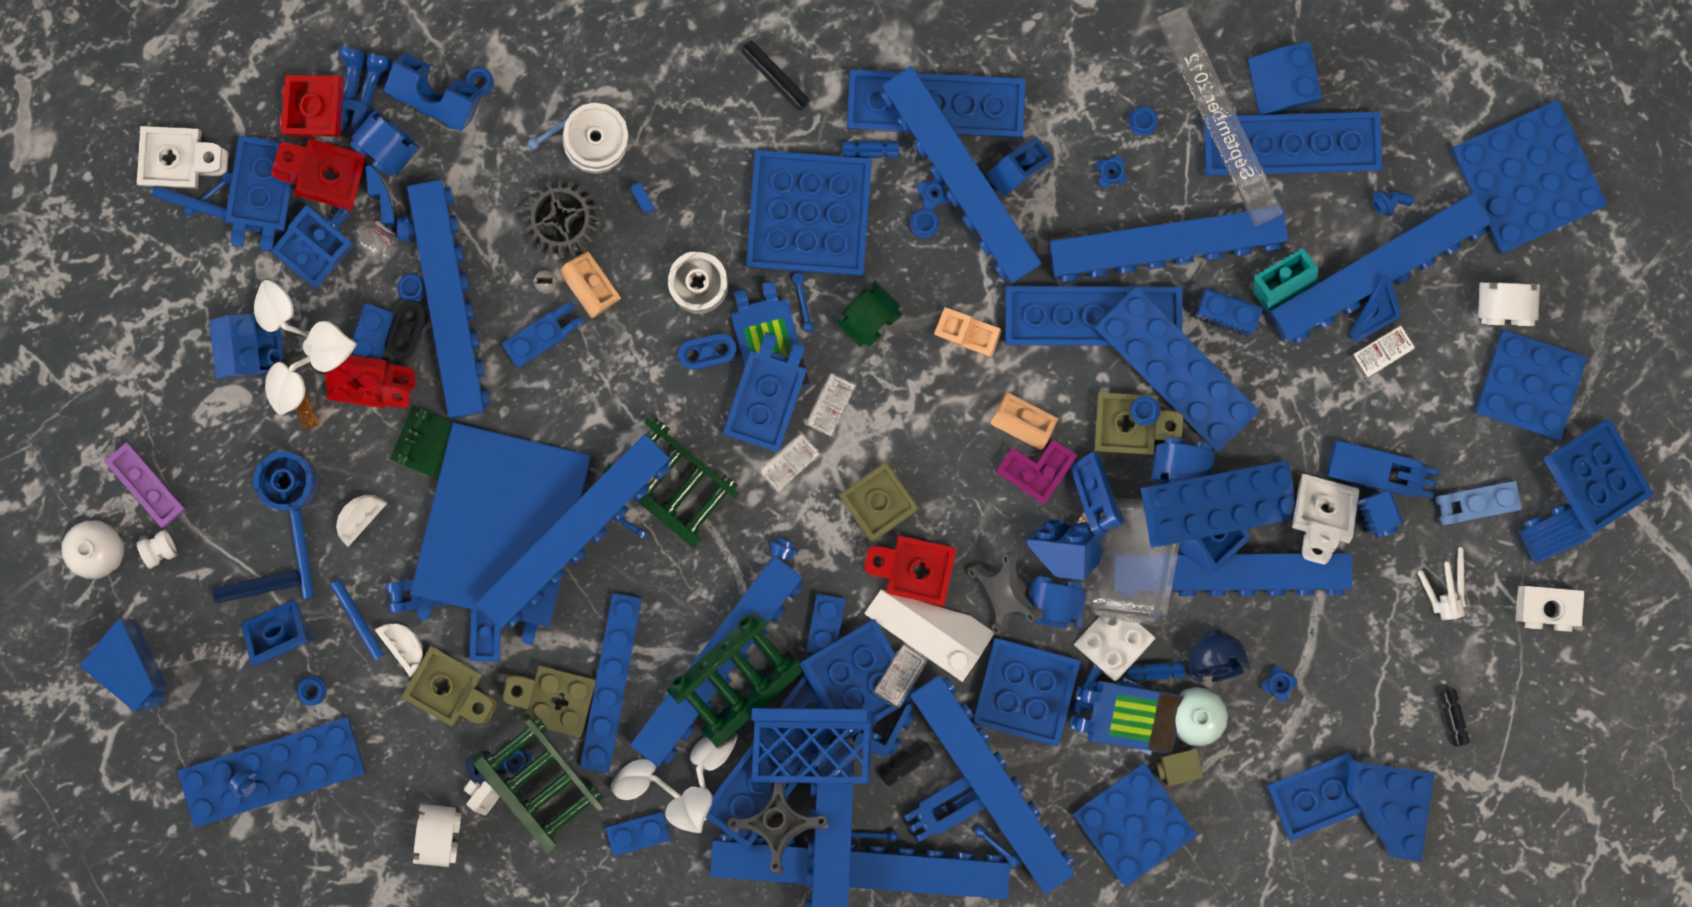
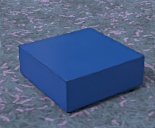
M641 182L631 186V191L644 215L648 216L656 212Z

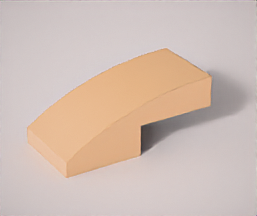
M944 307L934 335L992 358L1002 330L975 320L971 316Z

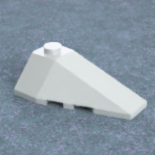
M880 590L864 613L961 682L964 681L994 635L993 631L969 615L922 601L886 594L885 590Z

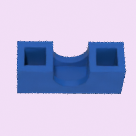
M406 52L394 61L383 92L391 95L398 102L407 103L418 109L423 115L432 116L440 120L448 128L462 132L472 122L483 92L456 79L446 89L445 93H439L428 82V73L431 65Z

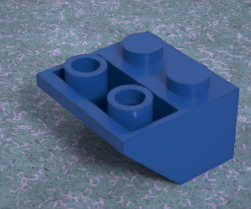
M255 314L227 315L209 320L216 379L267 375L275 363H284L280 328L274 332L262 329L256 321Z
M1050 519L1044 522L1027 539V545L1055 577L1085 580L1101 562V537L1097 538L1092 533L1089 523L1080 522L1071 525L1064 524V521L1059 519Z

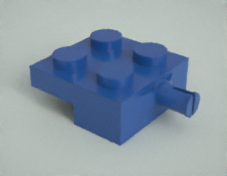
M306 205L288 226L289 230L272 248L271 252L318 290L355 246L343 235L339 228L341 223L350 214L345 209L339 208L328 219L320 216Z

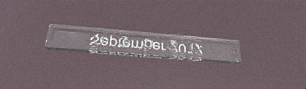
M1185 7L1159 16L1157 23L1254 226L1281 216L1283 211Z

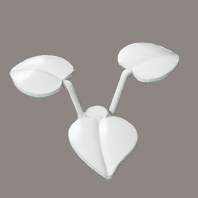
M264 280L258 289L254 303V314L260 327L268 332H274L281 326L284 330L307 337L303 343V350L308 355L306 358L293 363L289 368L282 362L275 363L266 376L265 389L268 401L279 415H285L287 412L295 410L301 404L305 395L303 378L294 371L309 362L318 371H331L348 358L357 343L348 338L336 325L328 321L316 323L311 331L288 325L286 321L291 319L294 313L289 295L277 283L271 280Z
M735 732L718 748L706 736L696 743L691 751L690 759L693 764L698 765L696 771L700 787H690L684 791L682 796L659 777L652 775L656 765L647 759L636 760L623 767L614 777L610 785V791L619 799L631 800L642 795L648 789L650 781L656 782L675 798L666 808L665 816L667 820L679 829L701 833L703 823L707 820L705 817L712 804V794L705 785L703 769L711 771L721 766L732 752L738 735Z

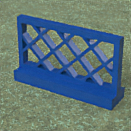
M752 708L751 720L755 722L752 782L870 784L872 725H875L876 713L862 709ZM763 729H774L780 736L770 748L762 742ZM780 729H788V730L783 734ZM796 729H802L809 738L797 749L788 737ZM808 729L817 730L812 734ZM825 729H831L838 738L825 749L816 738ZM837 730L845 731L842 734H840ZM853 730H864L863 742L854 749L845 738ZM785 742L794 753L781 763L773 752ZM814 742L823 753L810 764L801 753ZM842 742L851 751V754L839 764L830 753ZM862 750H863V758L859 755V753H860ZM770 756L779 767L770 776H761V763ZM796 757H799L808 767L799 776H793L786 769ZM827 757L835 765L836 769L828 777H822L815 768ZM855 757L862 764V777H850L844 770ZM783 771L787 776L778 775ZM810 772H812L816 777H810L807 775ZM840 772L844 775V777H836V776H837Z

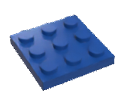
M1501 330L1475 414L1561 441L1588 357L1507 330Z
M1610 418L1600 422L1543 458L1587 535L1596 533L1654 495Z
M875 619L799 663L825 709L870 710L876 713L875 722L911 701L912 698L909 694L916 690L912 682H910L896 707L874 692L896 657ZM838 730V732H839L840 734H842V733L845 731V730ZM853 730L845 739L847 740L862 730Z
M994 638L972 724L1059 747L1081 661Z
M1145 763L1139 765L1072 814L1124 887L1131 884L1197 836Z

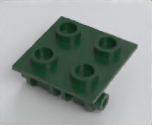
M413 405L390 460L439 480L454 422Z

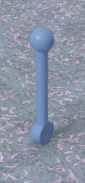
M567 119L540 137L530 139L528 147L532 150L537 149L539 143L563 129Z

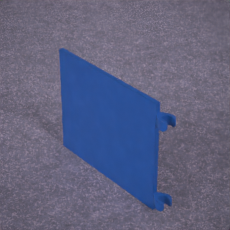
M453 423L410 592L412 596L421 597L417 617L422 620H428L433 601L483 612L476 603L581 498L591 455ZM561 580L555 586L550 583L542 591L545 596L534 607L528 605L521 612L524 617L520 621L526 622L522 635V642L524 644L532 645L534 643L538 625L550 627Z

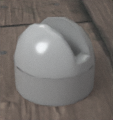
M542 270L535 275L533 284L538 292L550 294L556 289L558 281L551 271ZM538 279H552V284H538Z

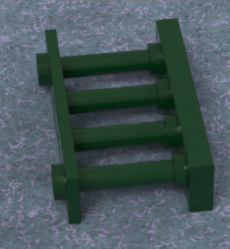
M647 418L644 423L651 428L647 435L654 442L661 436L674 447L668 454L672 459L668 464L671 469L683 455L697 467L667 503L664 501L660 505L652 498L655 494L653 491L665 476L660 480L655 477L647 485L650 488L649 492L637 502L695 549L702 540L697 536L700 532V526L728 493L735 499L739 496V493L735 491L738 485L726 475L722 478L718 477L667 434L670 428L658 418L654 422ZM609 463L602 473L605 474L613 465ZM706 474L719 486L690 521L686 520L683 524L674 517L678 513L676 509Z
M756 611L751 615L743 617L731 633L685 674L676 677L672 681L671 686L666 690L677 704L686 699L704 719L706 726L701 731L716 748L752 717V708H763L803 672L799 665L800 661L790 651L785 655H781L761 630L768 623ZM751 639L755 641L773 662L772 667L763 675H759L739 651ZM729 659L751 682L750 686L740 695H737L716 671ZM706 679L714 685L729 703L718 715H715L694 691Z
M527 713L523 718L529 726L493 756L489 754L486 757L480 750L471 759L477 770L544 851L549 854L557 847L553 839L557 836L556 832L590 804L600 813L604 809L600 802L603 796L593 784L589 787L585 784L545 735L548 729L537 716L532 719ZM537 736L547 750L512 778L508 776L504 779L498 772L501 768L500 765ZM556 759L565 770V773L530 801L526 799L523 802L516 794L520 791L519 787L552 760ZM574 781L584 795L549 823L545 821L541 824L535 817L538 814L537 810Z

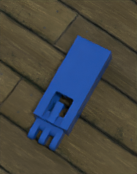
M1337 440L1333 443L1326 477L1376 490H1391L1393 494L1413 498L1416 495L1433 499L1434 493L1425 491L1423 488L1424 485L1436 488L1437 482L1426 479V475L1439 476L1440 470L1422 466L1423 461ZM1391 468L1410 472L1397 471L1396 474L1397 479L1407 480V485L1389 480Z
M963 775L919 801L920 806L905 814L903 818L907 822L917 817L919 821L910 825L909 829L913 832L923 827L924 831L915 836L916 841L920 842L935 832L938 836L986 807ZM951 799L957 810L939 820L938 816L946 813L948 810L944 804L935 810L934 808Z

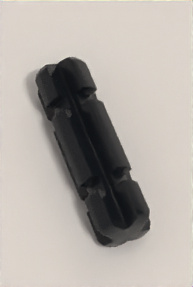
M1451 688L1441 691V701L1446 706L1443 709L1448 728L1453 733L1450 735L1453 745L1460 747L1469 744L1468 732L1464 731L1466 725L1461 705L1457 704L1459 700L1457 690Z
M922 743L916 747V752L910 751L892 763L894 765L892 768L888 766L880 772V776L887 786L893 785L898 781L897 778L899 776L905 777L920 767V762L924 760L926 763L935 755L928 743Z

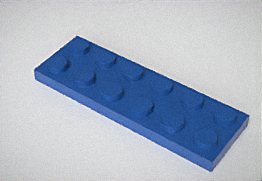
M850 70L847 130L906 133L897 120L901 114L896 106L890 109L881 95L885 91L882 85L901 72ZM917 73L957 135L1023 138L1026 79Z
M1380 112L1227 116V118L1218 122H1214L1213 116L1203 118L1205 176H1240L1241 170H1245L1249 175H1252V171L1247 168H1251L1254 175L1382 171ZM1214 116L1215 120H1219L1221 118V116ZM1225 122L1227 124L1226 127L1229 129L1230 133L1221 137V135L1227 133L1228 130L1224 129L1222 131H1219L1220 129L1225 127V124H1221L1219 126L1216 125ZM1227 136L1233 137V144L1226 145L1224 143V138H1226L1225 142L1229 144ZM1235 144H1236V145L1239 144V146H1238L1237 148L1235 147V148H1233V149H1231V150H1228V149H1227V147H1228V148H1231V147H1234ZM1238 150L1242 157L1229 162L1230 159H1233L1230 156L1231 152ZM1238 152L1232 154V157L1239 156ZM1238 160H1243L1245 162V166L1241 169H1238L1235 166V162L1237 161V167H1241Z
M1136 285L1094 326L1127 362L1178 413L1183 415V418L1212 445L1215 451L1219 452L1260 412Z
M1006 286L1005 346H1112L1094 326L1133 287ZM1138 287L1182 331V287Z
M1289 460L1141 488L1150 548L1294 519L1296 500Z
M804 675L779 709L825 708L806 675ZM763 729L762 742L770 748L780 736L774 729ZM780 729V730H781L782 733L784 734L788 729ZM796 729L788 737L797 749L809 738L802 729ZM817 729L808 730L813 734ZM825 729L816 739L820 743H828L834 733L831 729ZM754 742L713 795L711 807L705 817L747 850L758 837V834L748 830H740L737 833H733L728 828L727 822L731 818L747 819L757 815L768 805L774 792V783L752 782ZM785 742L773 752L781 763L794 753ZM814 742L801 753L810 764H812L813 749H819ZM770 756L761 763V776H770L779 767ZM796 757L786 767L793 776H799L808 768L799 757ZM783 771L780 773L783 776H787ZM786 783L784 787L785 799L797 783Z
M350 717L178 770L177 772L195 828L366 774V769ZM240 770L252 771L256 774V787L254 791L247 797L235 798L229 789L231 779Z

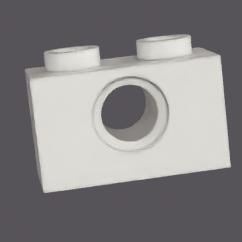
M1518 586L1516 621L1525 622L1524 628L1543 629V624H1554V630L1572 632V626H1582L1584 591ZM1548 601L1555 605V613L1552 617H1548L1544 613V605Z

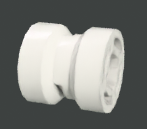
M166 530L156 533L154 539H143L137 542L139 554L149 569L159 565L163 558L170 560L178 555L176 546Z

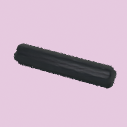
M750 40L742 47V53L798 111L803 110L809 104V98L754 41Z

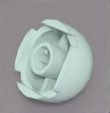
M1193 687L1180 692V695L1184 697L1176 714L1177 738L1188 745L1194 746L1208 745L1220 738L1227 726L1228 720L1226 705L1220 696L1210 689Z

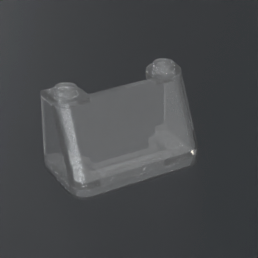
M1114 497L1117 509L1124 518V523L1116 528L1110 527L1104 535L1097 580L1093 588L1088 587L1085 604L1090 605L1088 613L1159 627L1167 616L1180 543L1150 548L1143 500ZM1105 512L1101 513V519L1106 517Z

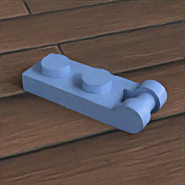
M1516 481L1435 497L1436 505H1440L1442 514L1439 517L1441 526L1522 510ZM1458 501L1460 513L1453 514L1451 503Z

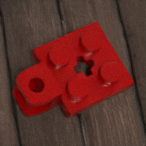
M310 138L306 147L292 143H281L277 150L271 175L277 180L296 185L294 191L296 196L352 211L366 154L362 155L356 151ZM328 169L334 170V175L338 176V178L332 179V181L327 180L322 172L327 173Z
M349 355L337 368L326 372L327 400L384 409L386 406L407 408L411 402L410 390H414L416 385L415 371L411 368L389 364L387 369V360ZM399 376H404L408 378V380H402L399 378ZM394 394H400L403 398H397Z
M898 536L895 550L885 547L868 548L863 569L870 575L889 579L886 594L944 606L956 548ZM876 556H880L883 560L880 567H876L873 564V559ZM920 562L925 563V568L929 570V574L923 575L922 580L917 579V574L913 572V567H918Z

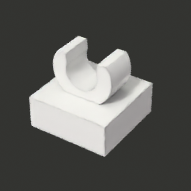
M470 780L464 788L472 796L466 805L474 812L485 816L500 798L487 781L480 785L478 782L475 783Z

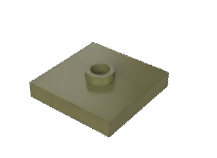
M887 461L838 494L871 543L920 509Z

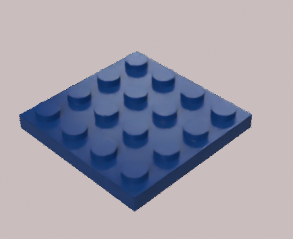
M1559 99L1450 149L1471 194L1475 193L1492 222L1486 227L1499 254H1503L1608 206Z
M755 150L746 268L863 277L872 159Z

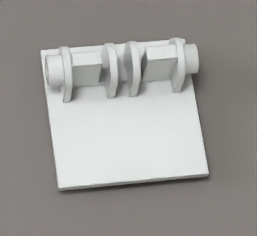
M1113 601L1074 643V646L1102 669L1110 679L1116 682L1156 638Z

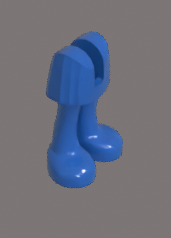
M340 46L338 56L346 63L347 68L343 89L341 131L345 130L350 111L353 110L351 133L354 134L374 111L370 106L376 84L380 76L392 68L393 60L376 54H368L365 80L358 100L355 101L358 80L367 54L356 49Z

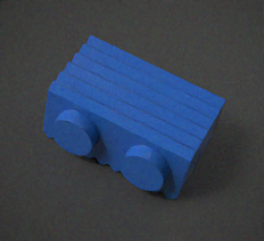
M1207 288L1202 293L1195 313V319L1200 318L1202 322L1206 320L1207 324L1211 322L1212 325L1217 324L1218 328L1222 326L1223 329L1228 328L1229 331L1233 330L1234 333L1239 332L1240 335L1244 334L1245 337H1248L1255 333L1263 307Z
M365 304L363 305L365 309L361 311L363 315L359 316L361 321L357 322L359 326L355 328L357 332L353 333L355 337L351 339L357 345L350 355L381 360L395 314Z
M1391 490L1378 492L1358 500L1357 511L1359 512L1358 516L1361 517L1360 522L1364 523L1362 527L1366 528L1364 533H1374L1375 538H1382L1398 532L1396 526L1403 524V520Z
M1567 503L1551 509L1552 515L1545 519H1541L1539 515L1523 522L1525 528L1518 530L1533 563H1539L1592 538V535H1587L1572 507H1568Z

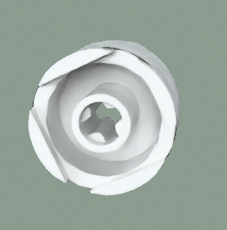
M689 252L680 256L673 263L668 276V288L674 301L682 309L693 314H703L716 309L723 302L728 291V278L722 263L716 257L704 252ZM696 276L698 279L705 278L703 281L704 287L701 289L691 287L694 284L692 279Z
M1480 282L1478 318H1482L1481 324L1505 325V319L1511 320V325L1535 326V320H1538L1540 284Z
M420 804L419 811L425 812V815H419L417 822L414 853H420V856H414L413 864L449 867V863L456 862L458 842H452L453 833H459L462 813L456 812V807Z

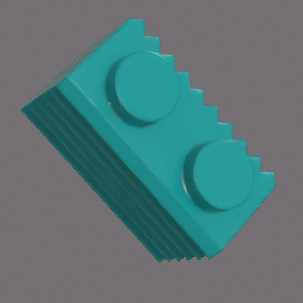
M1300 248L1299 252H1294V255L1290 254L1289 257H1285L1284 260H1280L1279 263H1275L1274 266H1270L1264 272L1260 271L1259 275L1255 274L1253 294L1263 308L1269 312L1317 284L1319 269L1307 252Z

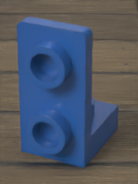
M905 704L885 744L880 742L882 736L872 731L871 752L886 759L888 753L894 755L901 739L897 738L901 728L907 729L915 713L911 712L913 707L911 704ZM858 732L853 742L860 745L863 742L864 733Z

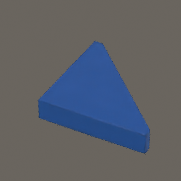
M1384 275L1379 281L1349 334L1355 343L1402 316L1392 281L1387 275Z

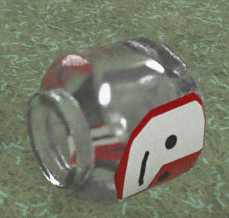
M373 221L368 225L363 223L354 233V237L357 238L354 245L355 250L372 264H379L381 262L386 264L399 248V245L396 244L398 240L397 235L380 221Z

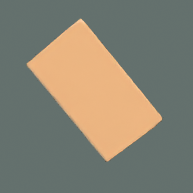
M589 251L565 263L559 270L561 276L591 318L596 317L621 299Z
M1006 392L991 424L1042 450L1048 442L1059 418Z

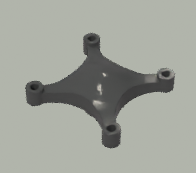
M1015 550L1002 554L1001 558L1004 565L998 574L987 571L981 564L968 568L969 576L971 578H978L983 583L995 610L996 624L992 625V631L996 636L1008 631V620L1012 612L1025 614L1030 623L1043 618L1042 611L1033 606L1025 597V584L1016 574L1018 554Z
M774 783V792L770 802L757 815L747 819L731 818L727 822L728 828L733 833H737L740 830H748L760 835L767 841L772 857L769 867L775 875L782 874L784 870L782 866L783 852L795 836L807 829L819 828L820 830H826L829 827L826 817H805L796 813L788 806L784 795L786 783Z

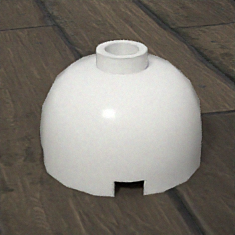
M98 520L84 521L73 526L66 533L62 542L63 560L74 574L86 579H101L119 567L124 556L122 538L119 537V534L114 530L115 528L110 524Z

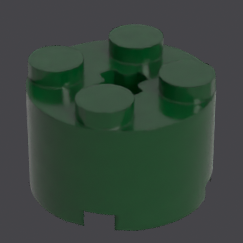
M876 280L870 283L873 287L871 291L864 289L842 311V314L845 316L842 321L839 318L834 321L859 347L863 344L866 347L874 344L881 336L878 330L884 324L891 326L902 314L898 310L900 304Z

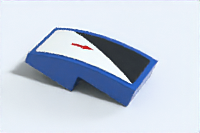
M372 165L366 166L368 196L372 199H380L382 224L386 227L397 226V213L391 193L379 172Z

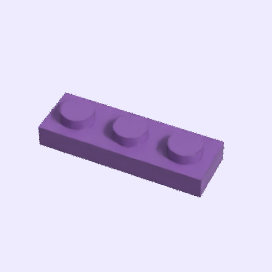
M129 442L123 444L104 461L161 528L168 526L186 510L184 505Z

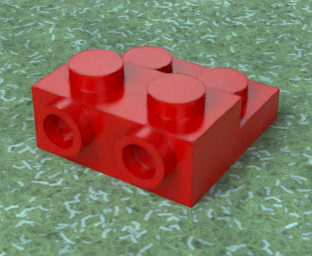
M285 75V84L282 87L283 113L279 121L281 134L291 138L340 137L344 78L340 76Z

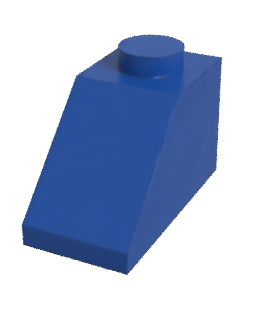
M1036 136L1008 154L986 175L991 180L993 186L1003 197H1006L1050 164L1054 157Z

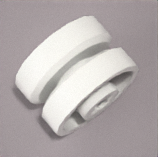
M600 103L585 104L574 110L565 122L563 132L565 155L572 165L583 172L598 174L608 172L620 163L625 155L628 140L626 122L620 113L609 105ZM594 134L596 138L601 137V139L594 142L590 139V136Z

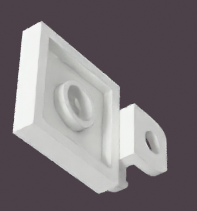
M140 126L137 185L143 187H154L156 185L165 188L198 189L199 175L222 176L228 171L229 153L217 144L201 142L202 131L199 129ZM169 150H173V154L176 155V160L171 165L162 160L163 155H168Z
M1302 474L1299 480L1292 528L1306 532L1302 546L1304 559L1325 565L1329 562L1332 552L1336 550L1339 541L1350 543L1354 533L1359 496L1358 488ZM1326 504L1328 509L1333 512H1324L1320 507ZM1312 548L1321 549L1322 554H1315Z

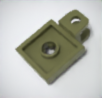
M1098 392L1094 452L1154 455L1155 441L1165 442V438L1180 439L1182 437L1183 415L1175 411L1161 410L1160 416L1155 423L1143 426L1136 423L1131 416L1132 403L1141 396H1150L1157 401V396ZM1123 416H1129V421L1134 422V427H1130L1128 432H1122V427L1117 426V421H1121ZM1172 422L1175 425V430L1171 432L1166 430L1165 423Z
M430 646L401 697L451 727L455 726L460 716L473 723H488L498 707V702L494 697L477 688L483 674L434 646ZM446 678L449 681L448 686L450 690L439 694L437 692L439 687L435 683L437 680L443 681ZM479 703H482L484 706L482 713H479L477 710Z
M538 665L535 679L521 675H509L505 682L502 698L512 706L526 709L525 714L528 713L532 719L538 716L548 730L581 738L596 680ZM520 686L522 688L521 693L513 695L511 693L512 687ZM559 693H563L564 699L568 701V704L557 710L551 699L552 697H558Z

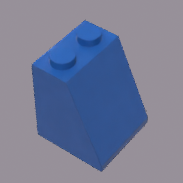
M118 619L80 664V667L134 712L147 711L150 708L155 709L164 700L165 695L163 692L168 686L138 623L133 619Z

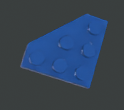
M1351 760L1347 791L1362 809V815L1373 832L1377 833L1384 843V849L1388 855L1399 859L1422 861L1435 773Z

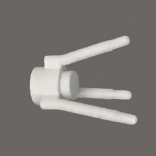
M1459 547L1457 558V593L1454 590L1449 561L1444 562L1448 594L1441 595L1439 602L1423 570L1418 571L1422 584L1431 600L1434 613H1440L1441 620L1465 616L1463 608L1466 607L1464 599V549Z

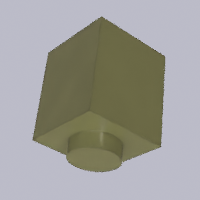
M1196 748L1159 755L1160 763H1156L1157 773L1160 781L1165 780L1166 785L1172 786L1204 778Z

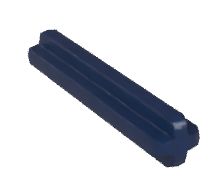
M297 570L215 587L212 590L215 603H222L299 586V573Z

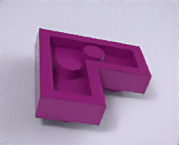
M1055 440L1050 442L1037 463L1011 448L995 473L1045 505L1077 455Z

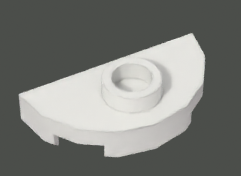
M362 495L344 506L338 516L336 528L338 536L347 547L386 506L387 502L383 498L376 495Z
M387 624L375 629L408 675L412 677L423 659V645L418 635L409 627L400 624Z

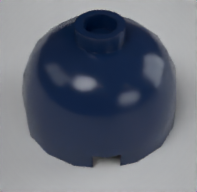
M1220 630L1206 632L1204 638L1195 643L1189 654L1191 677L1197 682H1204L1203 677L1213 676L1212 682L1228 680L1243 674V667L1250 668L1243 644L1229 634H1221Z

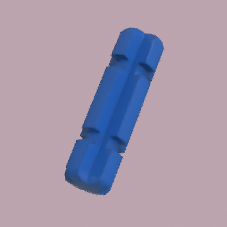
M845 141L842 145L843 157L883 158V156H887V158H897L900 154V146L897 141H887V144H883V141H859V144H855V141Z
M1172 662L1171 665H1168V663L1143 664L1141 667L1138 664L1131 665L1127 669V677L1130 681H1141V678H1144V680L1169 679L1171 676L1175 679L1184 678L1186 671L1183 662Z

